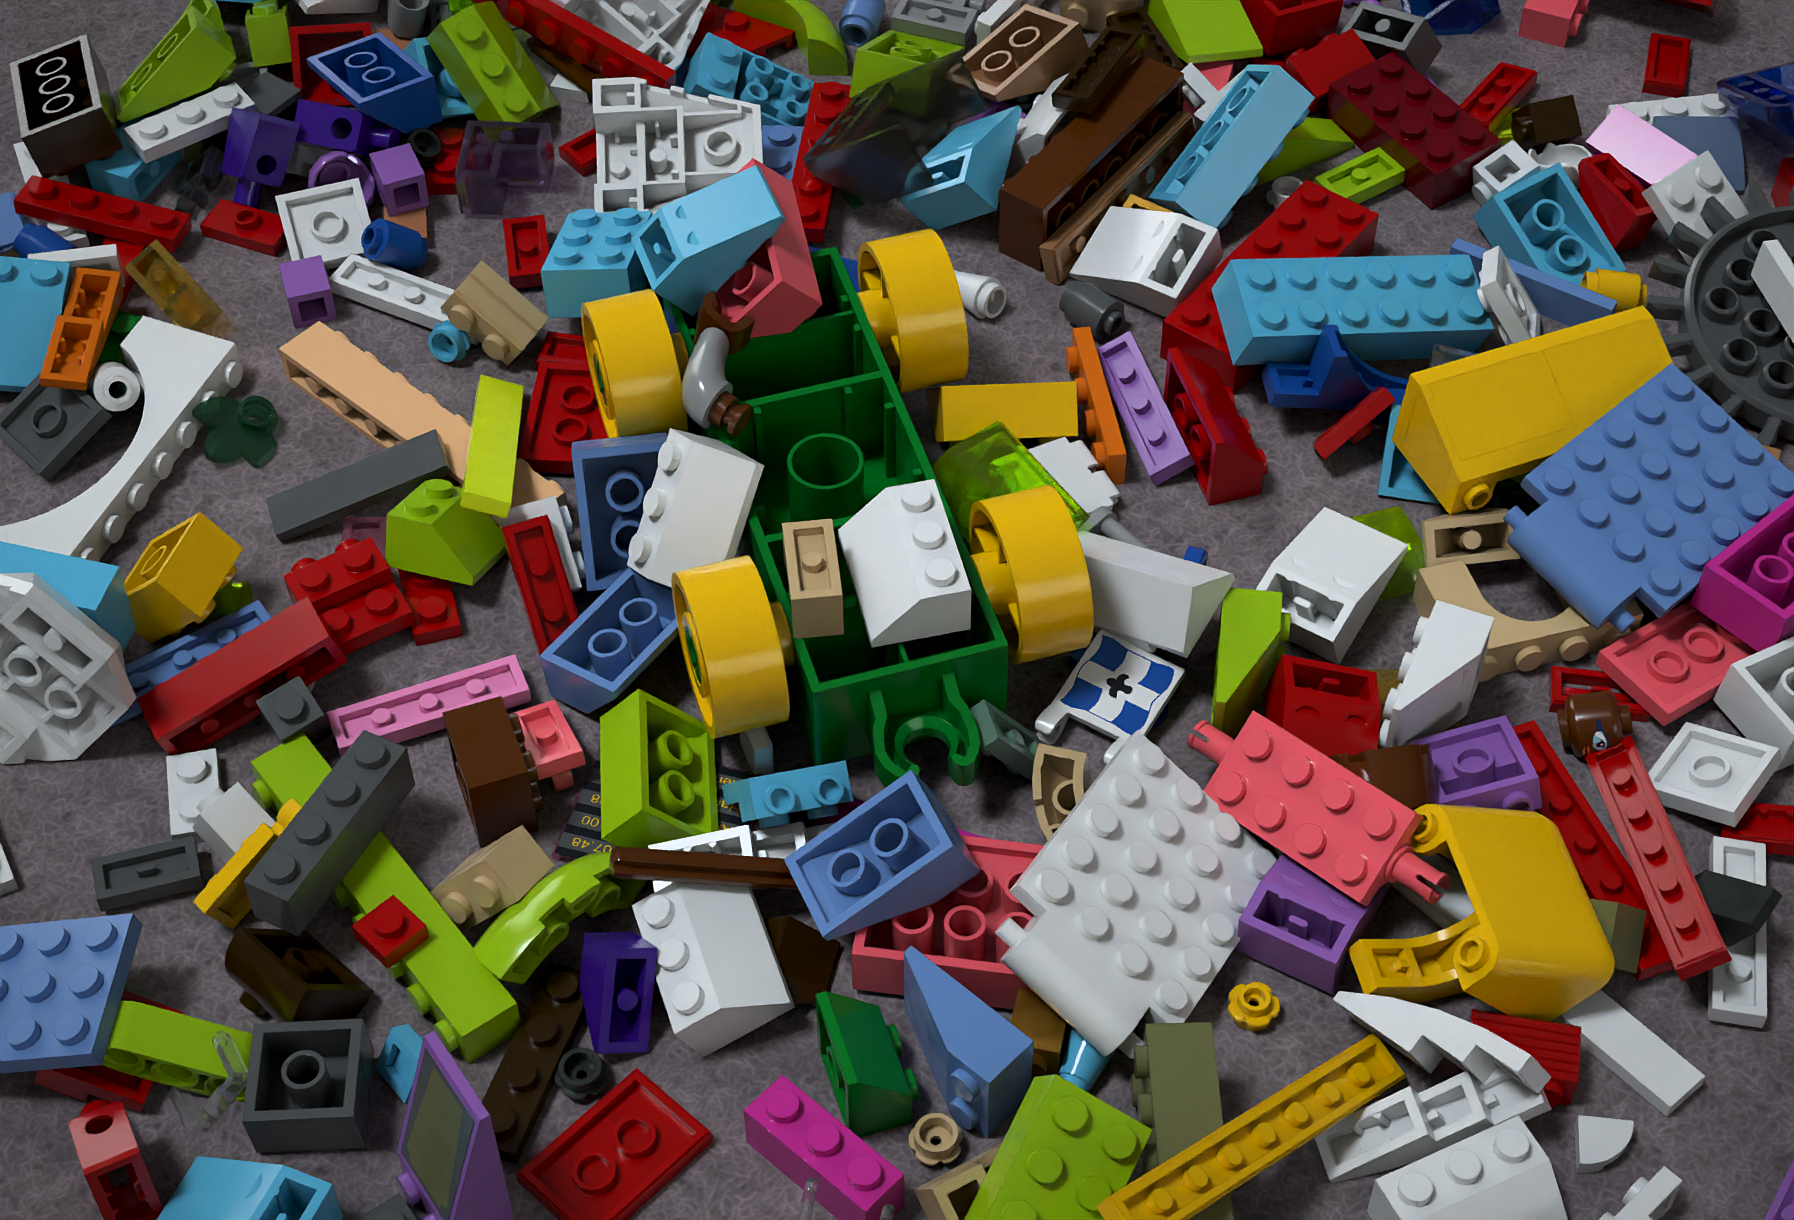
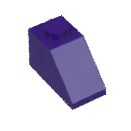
M635 932L584 933L580 989L593 1049L597 1054L648 1052L658 948Z

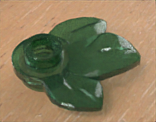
M218 396L203 401L193 409L192 416L211 430L204 444V456L207 460L226 464L234 462L243 456L251 466L260 468L273 457L276 450V442L272 433L276 429L278 415L273 404L268 399L261 396H249L238 402L225 396ZM255 417L259 419L261 422H253L248 418Z

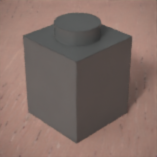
M300 676L295 677L256 701L265 723L279 744L303 732L310 742L315 745L332 734L325 714Z

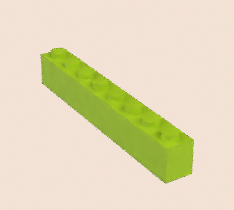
M302 732L250 761L256 779L254 783L250 784V787L259 805L264 810L272 807L278 815L281 807L291 798H294L303 807L331 772L332 768ZM380 830L330 896L340 910L349 907L355 915L352 918L353 924L394 895L427 926L428 939L389 969L385 966L384 968L392 979L396 980L399 977L404 979L409 986L406 988L407 996L421 1016L428 1012L436 1021V1024L433 1025L434 1030L448 1052L457 1049L469 1064L514 1036L521 1021L517 1002L498 978L478 960L473 953L472 945Z

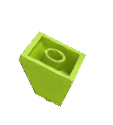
M425 480L387 514L385 561L392 568L473 586L507 553V549L500 528L489 514L462 508L460 506L462 488L453 486L447 480Z

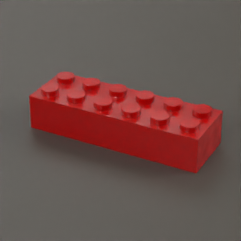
M1306 179L1163 320L1160 358L1167 361L1168 349L1178 347L1214 368L1224 387L1229 386L1234 395L1263 364L1233 365L1212 293V287L1230 260L1367 257L1374 248L1379 214Z

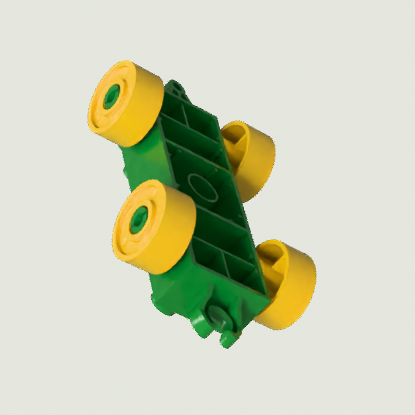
M924 229L862 243L858 252V282L860 291L856 293L837 247L810 252L822 305L810 318L803 321L791 333L750 338L749 344L740 352L727 356L725 376L726 380L733 386L732 395L739 398V406L747 403L753 407V414L749 423L737 437H733L727 432L728 426L719 428L713 424L709 428H702L690 416L689 418L696 435L719 440L764 465L737 548L740 557L673 572L671 577L674 611L685 664L700 715L712 739L788 721L790 694L815 766L840 762L873 753L875 774L885 788L910 770L919 777V766L908 760L903 753L905 745L936 737L944 741L950 749L948 765L952 780L960 786L972 784L980 766V738L978 727L970 708L985 699L1006 714L1008 662L1012 665H1017L1085 648L1092 640L1094 628L1093 599L1085 556L1073 519L1057 490L1051 485H1043L975 501L971 506L969 516L971 555H969L900 394L963 380L967 374L969 363L966 318L953 265L939 235L933 229ZM652 289L581 304L582 330L590 374L608 438L666 432L668 437L670 428L688 432L687 413L682 399V380L694 349L693 338L698 311L694 316H691L663 298V313L660 302ZM934 479L971 587V628L969 630L872 648L840 544L838 529L885 488ZM832 519L843 594L844 634L796 639L793 637L789 584L787 569L784 563L782 523Z

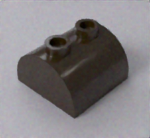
M238 927L226 952V973L244 990L239 998L240 1003L254 1013L260 1015L271 1014L277 1020V1023L354 1019L373 993V990L307 931H303L297 937L280 929Z

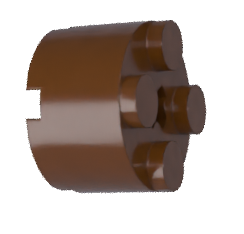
M1430 743L1365 750L1356 755L1345 753L1329 756V758L1412 810L1425 804H1438Z

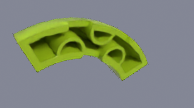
M733 0L735 12H741L747 16L794 30L797 47L802 51L807 60L809 75L849 76L847 54L838 29L810 0Z
M596 852L575 859L541 878L518 902L507 907L474 945L473 953L500 980L524 984L546 956L567 937L569 922L584 912L594 918L613 909H627L647 880L615 878L612 876L609 870L611 852Z

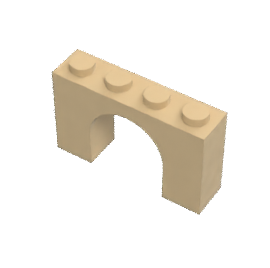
M1463 559L1418 569L1412 598L1420 615L1426 618L1430 617L1436 600L1494 617L1479 682L1487 681L1495 675L1515 670L1531 671L1542 664L1563 659L1565 661L1578 660L1585 654L1598 652L1638 630L1643 617V612L1634 599L1625 607L1636 619L1630 628L1621 633L1608 621L1597 630L1556 591L1565 608L1564 612L1556 617L1542 621L1514 619L1500 613L1488 604Z

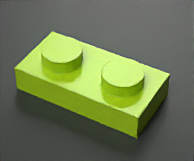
M1378 147L1314 177V183L1360 204L1403 183L1406 170Z

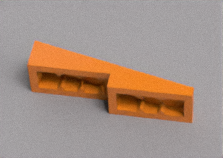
M76 267L63 315H57L39 377L40 386L87 391L123 299L120 271Z

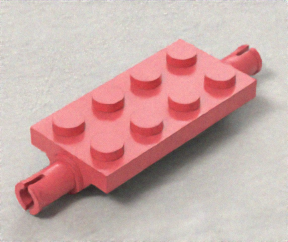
M1254 710L1236 739L1217 729L1207 720H1202L1195 725L1193 729L1207 737L1209 741L1207 742L1190 733L1187 744L1192 750H1196L1219 765L1203 791L1218 804L1221 812L1232 815L1236 822L1365 906L1369 905L1377 890L1388 882H1399L1424 898L1430 905L1437 903L1443 897L1442 893L1429 886L1426 882L1429 880L1433 884L1447 890L1450 884V876L1417 857L1414 848L1411 847L1412 834L1423 816Z

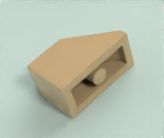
M1495 507L1468 510L1453 515L1448 513L1423 520L1422 534L1425 568L1462 559L1465 564L1520 559V555L1506 543L1508 537L1514 531L1503 520L1509 509Z

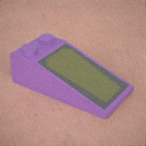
M432 1031L423 1038L399 1140L397 1154L403 1173L396 1176L397 1183L410 1206L421 1203L428 1214L422 1220H514L490 1114L436 1032Z

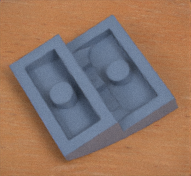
M1654 116L1652 126L1698 156L1708 150L1737 195H1744L1746 190L1745 167L1737 117Z

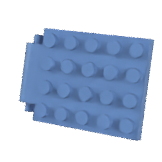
M1671 363L1523 478L1520 486L1541 506L1529 516L1517 505L1507 512L1503 520L1514 531L1510 534L1506 543L1594 628L1598 630L1606 622L1610 621L1621 633H1624L1636 621L1625 609L1629 603L1638 598L1661 619L1696 589L1700 583L1699 579L1705 564L1794 494V473L1778 461L1757 439L1752 437L1722 407L1717 405L1695 385L1687 375Z

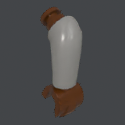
M713 290L706 294L698 311L693 338L694 349L682 380L683 406L689 416L702 428H709L713 424L719 428L728 426V434L737 437L749 423L753 414V407L747 403L739 406L740 400L732 395L733 386L726 380L725 365L728 355L740 352L749 344L755 320L747 315L736 323L724 319L721 316L722 307L720 299Z

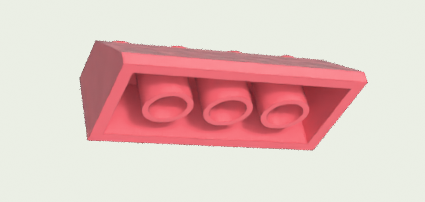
M754 158L737 173L755 165L761 168L786 220L779 226L777 232L771 238L766 239L748 258L744 267L736 271L716 293L720 299L722 307L721 316L724 319L736 323L747 315L755 320L750 338L791 333L803 321L810 318L822 305L793 184L790 180Z

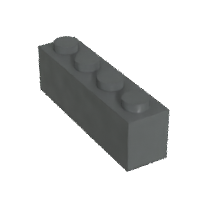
M366 730L362 731L243 881L256 918L297 937L300 936L415 786L406 747Z

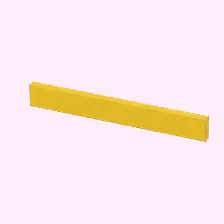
M1373 1032L1110 1195L1098 1204L1096 1208L1104 1220H1189L1391 1089L1407 1076L1379 1037Z

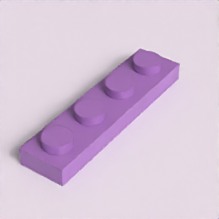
M1131 331L1097 348L1106 384L1154 484L1158 485L1195 465V460Z

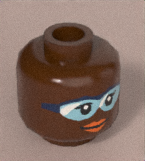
M1611 691L1572 695L1566 699L1564 709L1557 710L1563 748L1571 747L1573 754L1579 758H1585L1586 754L1614 747L1621 743L1624 738L1623 735L1633 734L1629 705H1618L1617 698Z

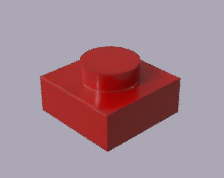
M394 895L390 896L351 926L354 937L387 969L429 938L427 926Z

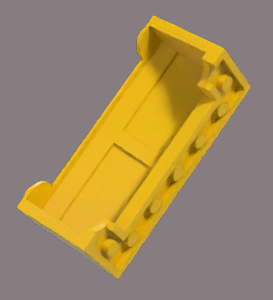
M1642 305L1411 373L1392 441L1449 515L1469 509L1476 510L1489 502L1496 482L1534 470L1656 374L1673 363L1654 317Z

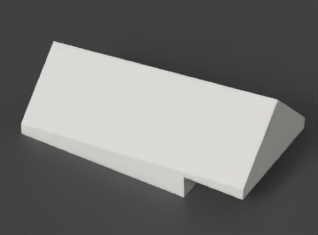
M1077 532L1085 556L1092 591L1094 611L1093 632L1098 633L1102 629L1150 653H1154L1158 647L1187 658L1234 582L1235 577L1233 573L1090 532Z

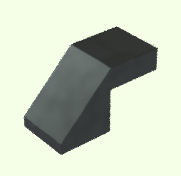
M1704 870L1695 876L1723 941L1728 948L1759 932L1783 897L1774 888L1709 870Z

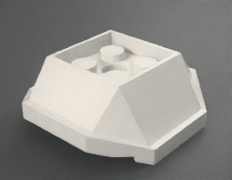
M0 573V763H24L26 759L41 761L77 759L129 709L137 698L126 675L121 643L36 573Z

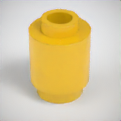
M1597 268L1595 272L1585 271L1580 284L1583 288L1618 301L1615 313L1644 306L1646 301L1647 285L1641 283L1639 274Z

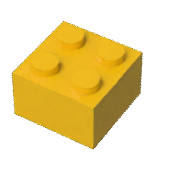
M201 512L152 539L124 581L136 627L135 632L152 644L167 635L171 637L177 636L186 625L193 621L196 624L203 622L216 606V602L212 598L217 590L226 586L236 574L238 568L234 563L244 548Z

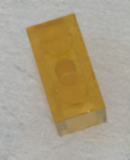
M157 239L123 267L177 326L201 332L223 312Z

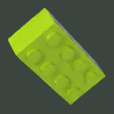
M1057 1074L1034 1077L964 1220H1104L1096 1206L1127 1185L1152 1129Z

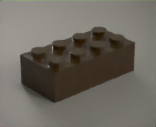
M87 34L9 63L21 138L43 178L68 175L80 165L93 160H106L112 157L116 151L123 149L107 74Z

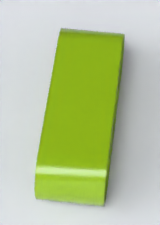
M120 1001L102 1064L109 1069L217 1099L243 1102L245 1101L253 1034L140 1002Z

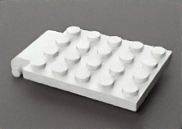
M1137 730L1124 742L1009 890L1034 916L1024 929L1010 917L999 926L995 934L1009 946V949L1000 961L1103 1057L1109 1055L1118 1047L1126 1056L1133 1059L1134 1046L1143 1045V1041L1133 1032L1142 1017L1149 1023H1184L1240 941V938L1237 936L1238 920L1261 879L1277 859L1271 851L1265 849L1238 824L1232 815L1221 812L1218 804L1200 788L1197 782L1189 778L1163 754L1157 745L1150 742Z

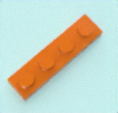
M1090 326L1072 328V346L1065 347V364L1068 374L1075 373L1076 375L1074 381H1076L1077 405L1084 404L1085 410L1082 412L1084 434L1086 437L1093 436L1094 443L1091 444V454L1099 463L1095 469L1104 470L1114 485L1124 484L1127 453Z

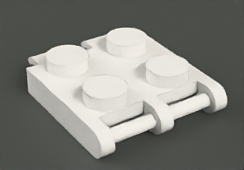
M1062 437L996 460L988 467V472L992 478H999L1009 493L1043 485L1054 487L1065 502L1075 527L1098 507L1106 506L1112 510L1113 505L1119 501L1116 497L1121 496V493L1105 471H1097L1095 469L1099 463L1082 440L1070 443L1066 437Z

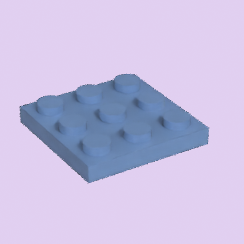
M133 913L0 926V1073L102 1065L143 926Z

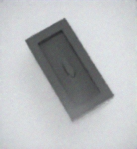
M194 835L91 859L96 900L101 912L204 887L198 846Z

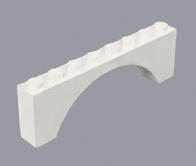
M143 316L120 344L126 366L137 377L145 395L143 416L131 445L115 466L81 495L47 513L28 520L0 526V541L100 562V558L110 545L120 540L125 526L134 514L146 506L150 493L160 480L166 479L169 476L173 463L183 450L193 445L197 432L208 418L216 415L220 402L231 388H236L239 385L243 375V366L240 363L236 344Z

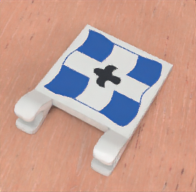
M1100 629L1053 702L1037 718L1035 729L1038 731L1039 741L1047 745L1054 744L1061 735L1068 717L1116 740L1104 755V763L1107 765L1134 732L1139 730L1145 737L1147 736L1186 675V670Z

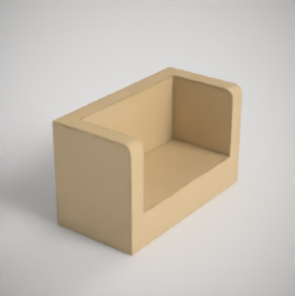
M832 519L782 523L784 563L787 569L793 637L800 639L843 635V594Z

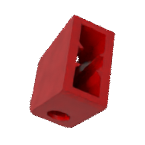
M100 1099L86 1104L82 1108L80 1116L73 1118L68 1126L84 1176L103 1219L157 1220L164 1208L123 1102L115 1101L111 1103ZM126 1165L131 1183L122 1188L112 1187L109 1178L110 1171Z

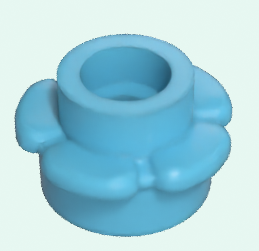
M445 320L443 324L437 323L433 327L428 337V346L431 353L440 361H460L467 355L466 350L470 348V339L466 331L457 329L449 320Z

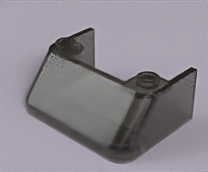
M955 51L877 82L859 92L809 150L803 161L810 173L818 179L870 206L880 205L881 208H887L898 202L904 195L929 187L934 183L916 148L925 146L926 149L934 148L947 136L946 132L954 123L987 111L989 105L960 52Z

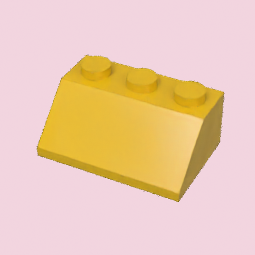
M1076 381L926 388V397L936 442L949 441V450L976 449V440L993 439L994 448L1021 447L1020 438H1038L1039 446L1065 436H1078Z

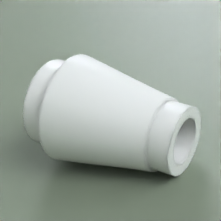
M954 270L964 308L980 319L985 317L995 318L1002 312L1007 301V291L997 278Z

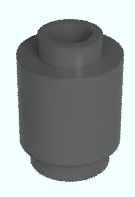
M1075 281L1066 288L1061 296L1059 308L1064 312L1065 318L1079 328L1090 326L1093 337L1098 340H1104L1108 336H1115L1124 325L1123 303L1090 282L1082 283Z

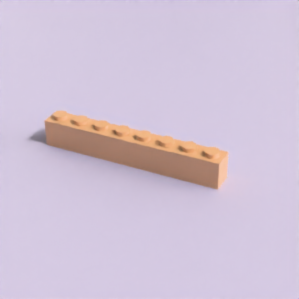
M320 321L279 348L285 377L288 381L384 450L436 429L442 438L452 471L451 474L439 479L447 480L455 487H463L471 426L461 415H453L443 408L431 394H423L410 385L401 373H393L380 364L372 353L368 351L363 352L350 343L349 339L342 332L333 331ZM516 459L510 508L556 496L559 507L566 505V493L557 482L553 480L548 481L533 471L524 459ZM489 515L500 528L498 517Z

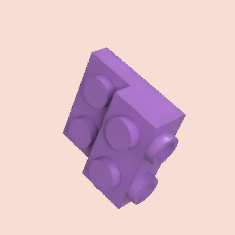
M1506 715L1409 741V745H1423L1427 743L1431 745L1438 804L1534 811L1542 808L1539 776Z

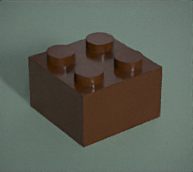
M501 696L442 712L454 771L480 848L486 847L523 825L528 833L539 831L536 812L544 810L538 785L535 781L538 780V773L531 751H525L521 743L525 742L518 714L508 715Z

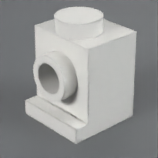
M1511 140L1472 167V193L1478 203L1483 206L1492 196L1539 173L1540 165L1514 140Z

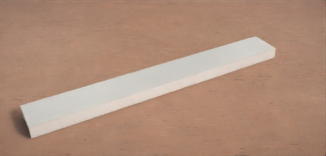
M1415 853L1423 861L1450 876V884L1447 890L1433 884L1429 880L1426 882L1429 886L1443 894V897L1437 903L1430 905L1424 898L1399 882L1391 884L1443 929L1462 921L1475 912L1459 872L1437 854L1421 856ZM1601 989L1552 1020L1556 1023L1581 1026L1580 1044L1666 1117L1702 1086L1705 1078L1703 1073Z

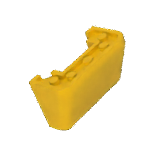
M1425 804L1414 810L1423 818L1412 834L1411 847L1414 848L1415 853L1421 856H1432L1440 853L1455 862L1480 923L1459 940L1454 950V969L1464 992L1507 1015L1551 1022L1609 982L1615 967L1613 951L1561 833L1553 821L1535 811L1444 804Z

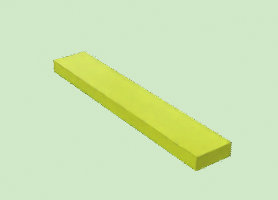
M480 375L476 390L460 501L462 508L500 518H507L512 502L524 390L522 385Z

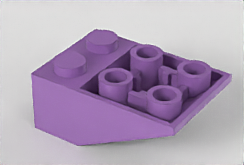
M1283 853L1261 879L1238 920L1237 936L1240 938V941L1237 944L1236 951L1333 994L1351 960L1347 949L1363 938L1392 883L1388 882L1380 887L1369 905L1365 906Z

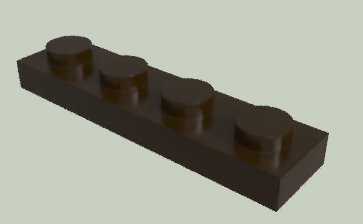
M551 962L548 963L482 1100V1104L491 1117L501 1160L517 1164L555 1083L554 1075L562 1056L570 1050L586 1016L580 989L581 971Z

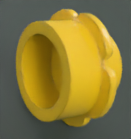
M1251 982L1247 985L1239 984L1231 990L1228 996L1231 1002L1228 1005L1230 1016L1239 1027L1248 1031H1259L1266 1028L1272 1019L1278 1016L1280 1011L1279 999L1272 995V990L1269 986L1261 982ZM1255 1001L1258 1003V1006L1249 1005V1002Z

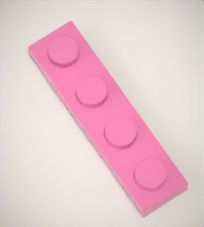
M514 654L326 713L342 758L363 730L397 744L445 729L442 712L498 696L502 697L505 708L508 709L531 702V696L523 672Z

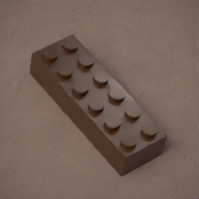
M1141 55L1124 71L1091 114L1077 112L1070 124L1060 133H1055L1049 143L1036 156H1031L1024 167L1012 179H1007L1002 184L998 193V201L1000 202V220L997 226L999 252L1041 272L1044 267L1039 247L1178 111H1181L1184 73Z

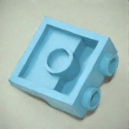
M846 761L758 776L722 785L725 805L739 803L742 822L758 819L760 829L790 824L789 813L807 810L808 820L839 814L837 804L853 801Z

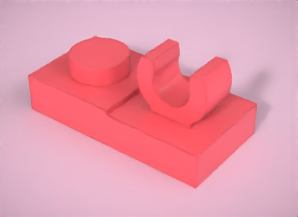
M554 699L514 712L518 714L525 742L521 743L525 751L530 750L538 773V780L547 777L551 778L555 792L574 786L571 769L586 765L583 750L556 700Z

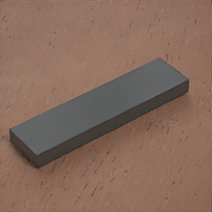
M434 429L268 497L266 501L275 535L283 543L417 488L425 480L444 477L451 474L452 471L442 438L437 430Z

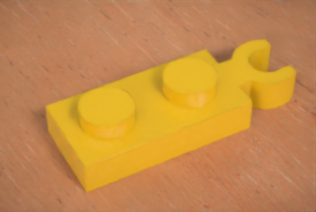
M294 798L288 800L281 807L277 815V821L272 827L263 822L252 835L245 839L241 848L218 874L209 880L203 891L195 898L193 902L204 914L233 930L252 909L243 881L302 808Z

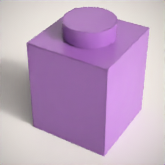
M410 143L369 154L376 189L389 217L430 206L425 174Z
M321 255L278 264L294 328L313 325L318 321L327 322L337 319L332 292Z

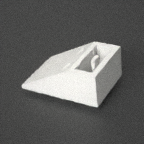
M1110 206L1070 270L1069 276L1083 283L1090 282L1109 294L1167 317L1215 270L1221 260L1223 252L1219 230L1180 213Z
M1324 507L1272 562L1256 590L1283 592L1282 612L1291 613L1288 641L1339 665L1407 552L1409 545Z
M1436 600L1430 617L1421 616L1419 618L1412 640V645L1418 647H1414L1412 653H1405L1397 680L1403 683H1400L1397 689L1391 688L1388 694L1382 717L1389 718L1390 720L1385 719L1379 733L1378 748L1409 745L1411 740L1444 732L1467 715L1480 681L1494 617Z

